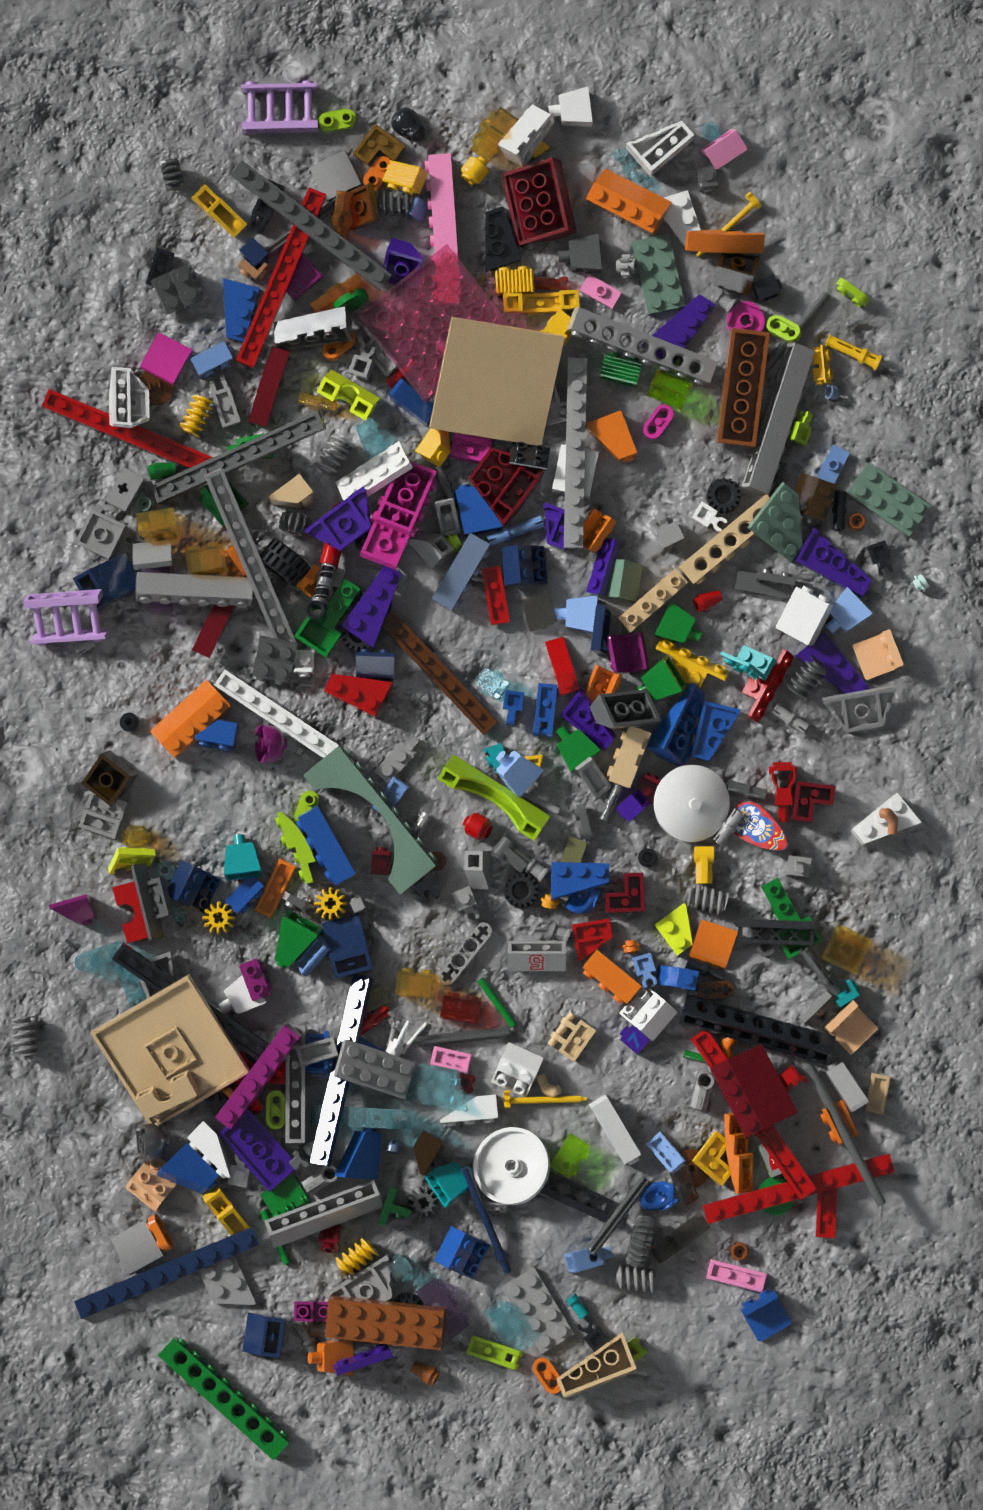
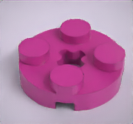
M748 301L733 306L727 316L729 332L731 328L762 332L765 325V318L760 307ZM748 316L751 324L742 325L743 322L740 319Z

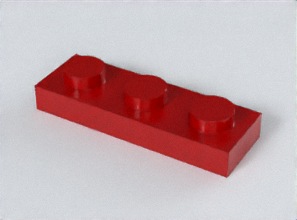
M501 567L482 568L491 626L510 623Z
M837 1188L817 1194L815 1234L817 1238L835 1239Z

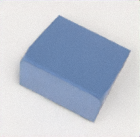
M415 197L409 211V217L422 223L428 212V204L419 197Z

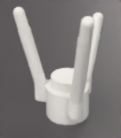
M395 1017L389 1039L386 1043V1046H388L386 1052L398 1057L401 1054L405 1055L407 1049L415 1041V1038L427 1027V1022L419 1028L403 1047L404 1042L401 1040L410 1021H406L398 1039L394 1038L393 1040L398 1018Z

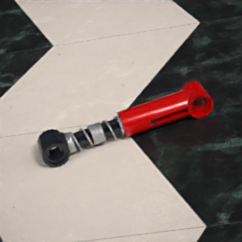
M327 543L324 544L319 563L322 570L319 572L320 577L317 579L316 594L306 607L308 618L313 624H321L327 618L326 597H328L327 593L331 588L333 570L338 569L342 551ZM314 610H321L319 615H312Z

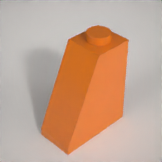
M621 410L586 423V431L618 462L624 461V463H628L635 459L637 450Z

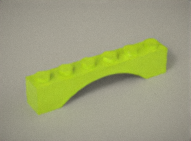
M454 754L437 778L452 789L472 792L490 800L510 817L519 832L533 841L536 840L550 818L548 814L523 798H519L512 791Z

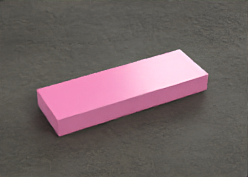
M711 1259L706 1278L762 1292L767 1273Z

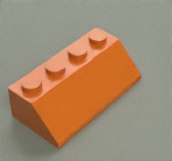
M606 168L596 179L586 197L588 203L653 236L656 235L672 204L671 201Z
M205 680L150 732L177 759L196 742L195 736L217 720H220L232 707Z

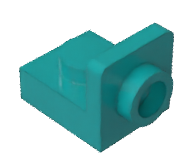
M850 979L845 981L851 992L848 993L845 990L837 995L838 1000L835 1003L838 1008L859 996L858 991L860 989L855 981L851 982Z

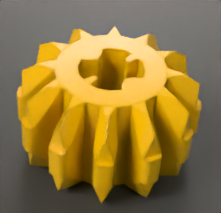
M332 887L329 888V894L324 889L321 890L324 897L316 896V898L321 900V902L314 903L315 906H321L316 912L320 913L324 910L321 916L323 919L327 913L329 914V920H333L334 913L339 919L340 915L337 912L345 913V910L340 907L347 906V902H340L345 898V895L337 897L340 890L337 889L335 894H333ZM329 899H333V902L336 901V905L332 909H328L329 906H326V902H329Z
M217 902V908L211 903L212 911L204 910V912L209 914V916L202 917L203 920H209L204 926L209 927L212 925L210 928L211 933L214 932L215 928H217L218 935L221 934V928L227 933L226 925L233 928L234 925L229 920H235L236 917L229 916L234 912L233 909L226 912L228 904H225L221 909V902ZM222 913L224 920L222 923L219 921L217 924L214 917L216 914Z

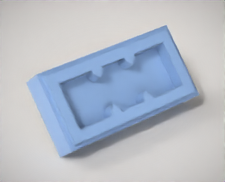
M661 1131L646 1143L670 1173H673L685 1162Z

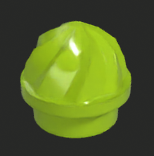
M456 534L448 535L446 541L454 549L451 553L459 552L462 544Z

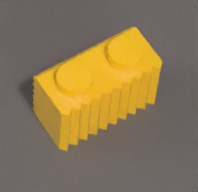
M390 160L384 178H382V181L388 185L387 188L396 192L400 189L408 195H413V193L420 194L428 173L421 167Z
M520 266L518 270L501 267L499 271H495L496 297L503 296V293H534L533 269H529L528 266Z

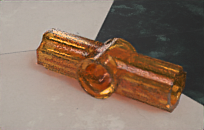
M336 190L334 213L331 215L332 229L348 241L349 230L353 224L351 212L354 192ZM343 215L344 223L341 225L339 219Z
M356 273L341 284L337 283L330 287L324 295L311 302L310 306L314 313L333 309L334 303L338 298L349 292L350 294L355 293V289H364L366 285L360 275Z

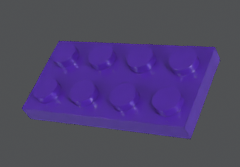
M249 1109L234 1128L229 1129L225 1127L218 1133L268 1192L273 1190L295 1170L289 1164L292 1158Z

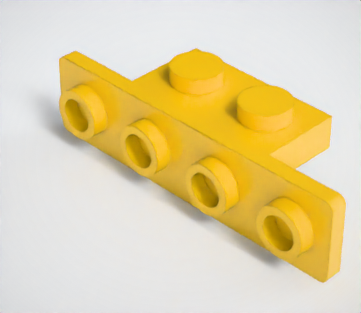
M660 639L657 644V650L673 657L672 662L686 683H695L701 688L707 673L724 681L729 674V670L723 665L714 664L703 656L694 655L690 650L679 648L669 640Z

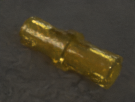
M300 392L298 404L312 406L317 410L321 408L336 412L338 400L331 401L319 394L315 396Z

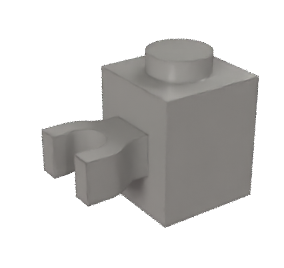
M362 343L360 347L361 355L354 354L348 372L352 376L369 381L375 362L370 358L375 354L376 348L372 347L371 351L366 353V344Z
M664 513L656 516L661 528L655 531V535L663 550L684 541L683 535L686 532L682 524L678 525L677 521L668 524Z
M788 855L785 875L809 878L810 874L813 875L815 863H811L812 858Z
M470 886L452 893L459 912L463 910L465 912L464 919L466 923L470 922L468 919L470 913L475 914L476 919L480 918L478 912L472 907L477 905Z

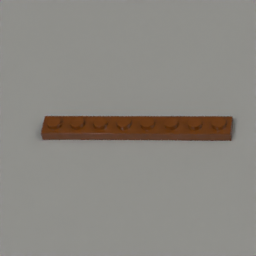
M394 611L384 619L382 628L483 736L498 723Z

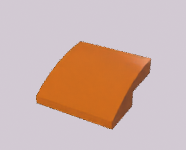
M701 919L689 956L726 968L738 931Z

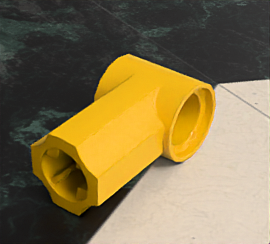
M694 846L696 884H712L714 846Z

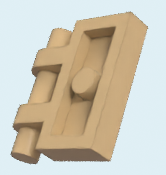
M569 1012L560 1021L561 1024L556 1032L553 1031L550 1035L551 1039L547 1044L554 1048L557 1042L561 1043L562 1047L559 1049V1052L575 1062L596 1030L581 1019L577 1025H574L572 1021L576 1016ZM567 1028L573 1030L567 1039L562 1037Z

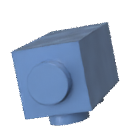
M223 341L190 359L200 379L203 377L207 379L213 376L218 369L225 370L232 365L231 363L234 362L232 356L235 353L231 345L226 346Z

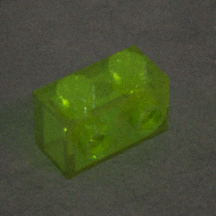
M658 369L651 382L647 396L682 410L693 384Z
M569 1133L552 1160L550 1167L567 1178H570L571 1175L575 1177L580 1169L578 1166L580 1160L583 1159L585 1161L591 1152L588 1149L590 1145Z

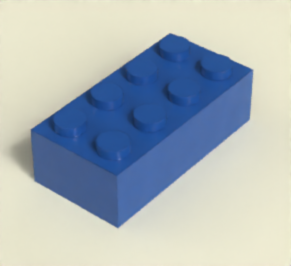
M318 805L297 816L299 820L296 824L301 832L305 831L308 835L306 841L310 849L315 848L318 854L315 857L319 865L326 867L327 871L324 873L330 883L334 882L337 885L355 875L353 867Z

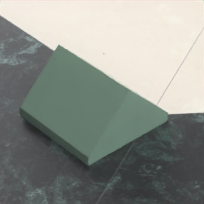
M615 559L605 595L599 597L636 603L638 601L643 565L625 559Z

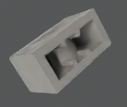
M124 467L122 471L119 470L114 479L116 483L113 488L109 487L107 490L105 501L128 514L146 481L143 477ZM126 487L128 489V492L122 493L120 488Z

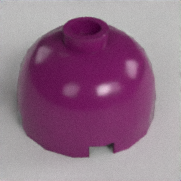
M259 725L255 732V736H259L258 742H255L257 760L261 761L260 763H272L279 760L284 753V749H287V739L274 726Z

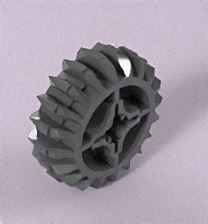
M639 1215L636 1218L625 1259L626 1263L632 1267L642 1268L646 1263L655 1230V1219L645 1215Z

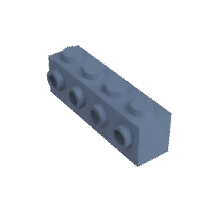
M470 533L432 597V601L450 612H453L454 608L458 610L463 601L460 599L464 592L468 593L472 586L470 582L472 577L478 576L482 569L479 565L483 559L487 560L491 553L489 549L490 544Z

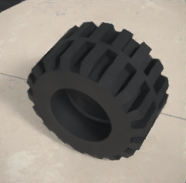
M273 538L259 555L266 567L291 586L296 587L310 570L308 563L278 539Z

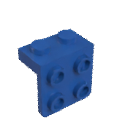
M769 1288L759 1293V1298L755 1300L751 1298L742 1303L743 1307L740 1308L758 1341L767 1339L791 1324V1320L778 1299L775 1290L770 1291Z

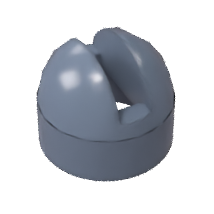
M828 384L824 391L825 398L831 400L839 398L841 395L839 392L840 388L837 385Z
M390 1140L386 1145L385 1152L399 1155L401 1153L400 1142L397 1140L396 1144H393V1140Z

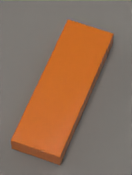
M279 858L255 911L271 919L273 918L282 899L281 897L286 891L297 866Z

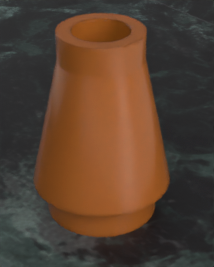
M417 1361L413 1363L410 1369L427 1385L434 1386L440 1376L437 1368Z

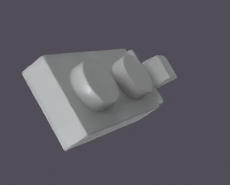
M414 736L408 743L405 741L400 743L374 772L388 784L393 776H397L414 758V755L417 753L414 748L420 741Z

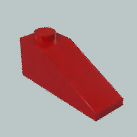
M560 637L546 641L545 645L560 696L563 697L577 693L580 689L564 638Z

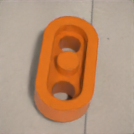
M385 156L377 158L364 176L363 184L370 183L369 180L374 178L376 179L374 189L379 190L384 184L382 178H384L385 171H387L388 164H390V159ZM386 163L387 166L386 168H381L380 164Z
M353 332V341L324 344L322 347L324 357L329 361L339 359L355 345V333ZM331 350H336L334 354H330Z
M157 1214L150 1216L147 1227L151 1233H154L158 1248L168 1252L174 1248V1242L161 1218Z
M544 1357L536 1359L533 1363V1372L545 1390L551 1394L560 1392L558 1382L555 1387H551L549 1384L551 1380L557 1381V1378L560 1376L550 1360ZM541 1363L546 1365V1369L543 1371L538 1368Z

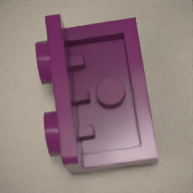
M256 958L239 965L252 1001L272 995L270 991L273 990L270 979L266 980L264 973L267 971L263 961L259 962Z

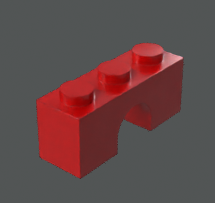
M135 882L112 887L117 906L130 905L135 912L131 922L122 924L127 943L130 944L148 939Z

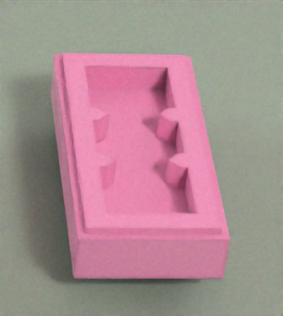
M588 274L579 290L611 310L622 292Z
M434 1046L430 1065L468 1073L472 1054Z

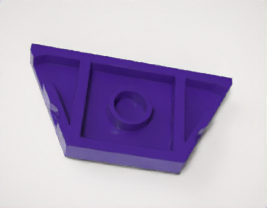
M362 486L304 531L340 551L344 550L372 527L365 487Z

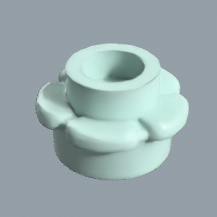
M922 574L917 577L914 576L913 584L918 591L922 589L925 592V589L929 587Z

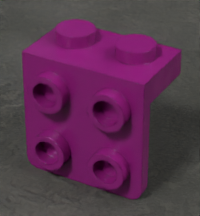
M642 631L627 635L607 636L606 645L610 651V666L614 673L631 674L650 669Z

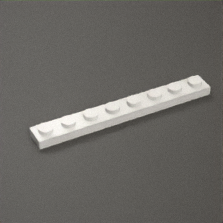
M225 669L214 684L215 687L322 758L339 746Z

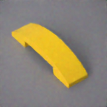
M579 290L522 294V292L503 293L504 313H554L559 309L563 312L572 311L574 308L580 307Z

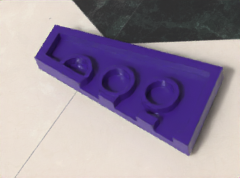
M813 527L795 562L845 589L848 587L853 593L863 597L872 580Z
M384 566L342 627L374 648L402 575L396 570Z
M826 632L816 639L813 646L808 645L795 655L796 658L804 663L806 660L813 662L810 657L811 655L817 657L824 664L828 672L826 675H822L823 679L830 682L843 694L870 689Z

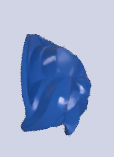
M601 889L583 890L570 895L566 903L567 909L574 913L590 911L595 908Z
M664 1181L649 1185L639 1197L641 1206L649 1211H665L672 1207L679 1200L675 1198V1185Z

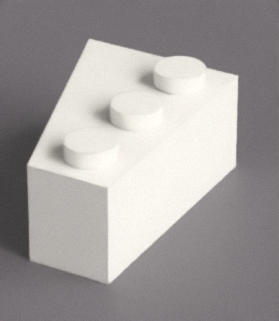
M532 104L498 143V146L506 159L520 167L526 166L555 121L551 114Z
M683 121L662 128L660 131L626 143V150L651 177L690 144L694 139V134Z

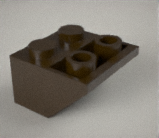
M425 1130L422 1131L413 1146L419 1172L423 1176L425 1173L429 1174L435 1165L432 1162L434 1157H439L445 1148L442 1145L444 1141Z

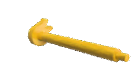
M751 192L745 195V198L750 203L722 228L724 232L730 231L754 208L759 210L762 207V204ZM698 252L696 255L699 257L706 252Z
M504 1090L503 1093L504 1109L510 1108V1104L578 1103L587 1101V1097L581 1096L510 1097V1090Z

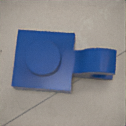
M505 691L503 710H508L506 724L514 725L516 712L522 713L524 692Z

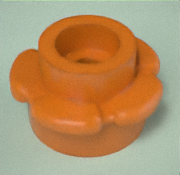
M637 940L625 941V945L622 948H624L625 954L640 952L639 946L641 944H637Z

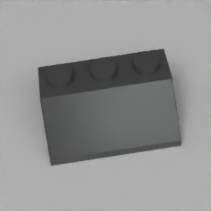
M647 689L599 694L590 706L596 723L611 729L661 722Z

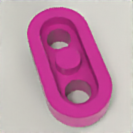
M659 405L644 424L643 433L648 439L654 440L659 438L673 419V409L669 405ZM662 412L667 413V417L662 418L660 414ZM651 427H654L656 429V432L650 433L649 429Z

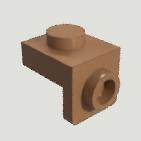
M244 259L238 264L239 269H241L240 273L247 279L249 277L252 278L255 282H258L260 279L263 280L269 273V266L265 262L259 270H256Z

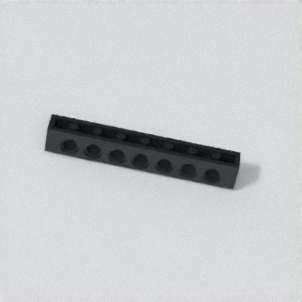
M686 995L679 1024L757 1046L762 1044L764 1048L828 1065L836 1039V1036L690 995Z

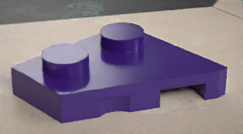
M544 502L547 544L566 551L567 548H564L565 509Z

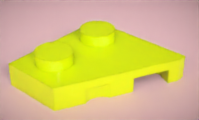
M117 848L108 867L109 875L115 874L116 869L125 867L126 871H130L131 866L135 864L146 863L147 867L151 866L156 856L155 849Z
M685 903L655 924V927L677 956L693 945Z

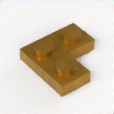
M374 124L353 152V156L367 166L379 151L390 160L396 161L406 146L377 124Z

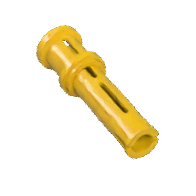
M831 334L825 346L857 359L859 364L863 363L872 367L874 371L877 370L883 357L881 354L878 356L868 351V348H858Z

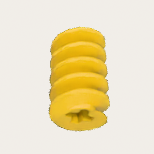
M193 395L192 399L195 402L189 403L192 409H186V413L189 416H183V420L186 423H180V427L184 432L200 438L201 436L197 434V431H204L200 424H207L203 418H210L206 411H213L209 404L215 403L203 396Z
M361 1238V1246L357 1243L354 1244L356 1250L349 1247V1255L344 1252L342 1253L343 1260L336 1257L337 1265L348 1279V1273L351 1275L355 1274L354 1268L361 1270L360 1263L365 1266L367 1265L366 1258L370 1261L374 1260L372 1253L379 1256V1253L369 1240L366 1241Z

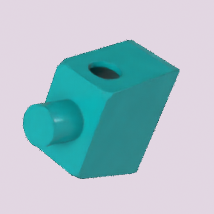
M244 834L234 835V844L226 846L224 864L226 881L262 877L253 842L246 843Z
M458 1162L433 1168L425 1177L444 1208H447L469 1189L461 1170L462 1167ZM469 1167L472 1177H474L473 1169Z

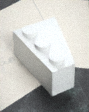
M896 793L850 831L862 845L891 835L887 834L888 822L879 816V811L882 808H890L898 816L897 832L918 825L921 821L900 795Z

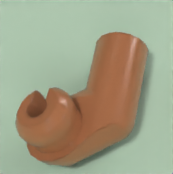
M890 808L880 809V818H884L888 822L887 834H897L898 816Z

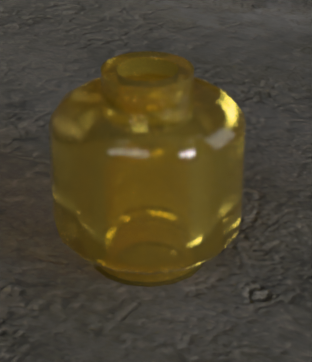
M129 825L122 833L123 845H126L128 848H146L147 843H151V832H147V828L144 825Z

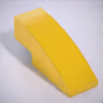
M203 184L190 198L233 238L247 225L206 184Z
M218 1185L202 1196L205 1203L230 1235L250 1228Z

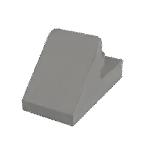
M450 498L435 502L441 535L448 536L460 533L454 499Z

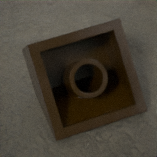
M721 253L712 285L721 289H729L739 294L749 295L760 257L748 253Z
M801 473L795 488V492L799 494L800 513L825 521L837 484Z
M109 750L100 754L81 784L111 807L130 788L139 773Z

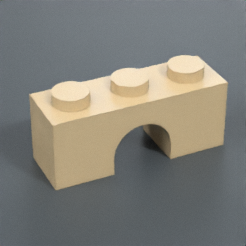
M189 1070L171 1078L169 1083L173 1090L171 1095H160L154 1086L137 1093L135 1102L145 1120L149 1118L155 1119L166 1110L172 1111L178 1108L179 1104L183 1102L190 1103L196 1099L199 1089Z

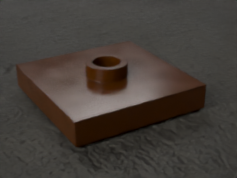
M368 183L344 193L349 231H355L380 221L374 184Z

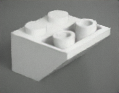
M642 986L619 1014L651 1041H654L678 1012L649 987L644 989Z
M508 1042L491 1082L518 1095L527 1097L544 1058Z

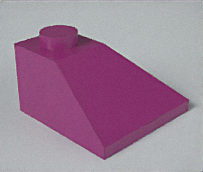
M87 894L49 905L51 910L75 923H81L82 926L93 923L92 919H96L91 896Z

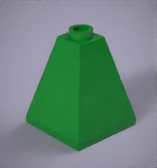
M291 910L287 912L281 922L275 956L276 964L285 969L289 967L323 931V928Z

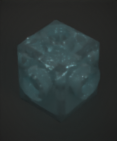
M485 668L476 681V684L481 687L480 691L488 697L491 695L498 699L503 696L510 685L503 678L504 674L496 668L494 670Z

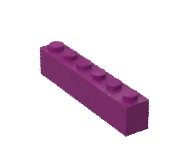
M289 1023L285 1024L215 1118L229 1129L234 1128L303 1037V1034Z

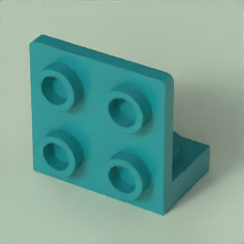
M744 645L737 658L723 651L720 653L725 658L724 662L732 666L733 670L741 674L746 672L754 680L760 678L766 681L776 662L774 658Z

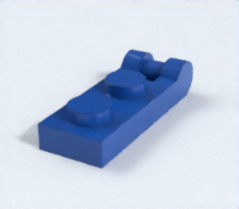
M538 683L533 737L542 735L546 736V738H552L557 685ZM540 722L548 723L547 728H540Z

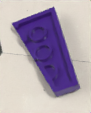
M699 294L652 336L685 349L713 310L715 304ZM658 349L656 351V357L658 359H661L663 353L660 349ZM675 356V357L673 358V363H674V364H675L676 361L678 360V358H679L678 356Z

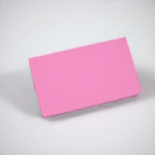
M730 129L700 150L704 156L709 158L714 168L719 169L745 152L747 147L737 130Z

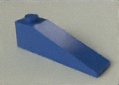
M695 683L689 686L657 726L647 745V748L657 757L678 767L686 765L691 756L693 748L691 745L692 737L697 732V728H695L696 719L701 714L705 693Z

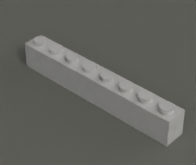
M798 343L787 344L742 488L760 495H766L772 491L775 474H777L780 468L779 461L785 452L786 440L791 434L790 427L797 415L796 408L802 399L803 387L808 381V371L814 362L813 355L815 350Z

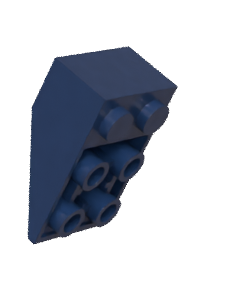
M123 553L74 577L73 580L79 591L102 589L103 597L96 605L99 612L136 591L137 573L126 554Z
M359 913L322 923L325 940L330 947L328 952L335 979L373 970Z

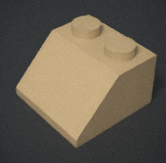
M300 474L269 496L274 506L296 509L309 507L315 498L312 489Z

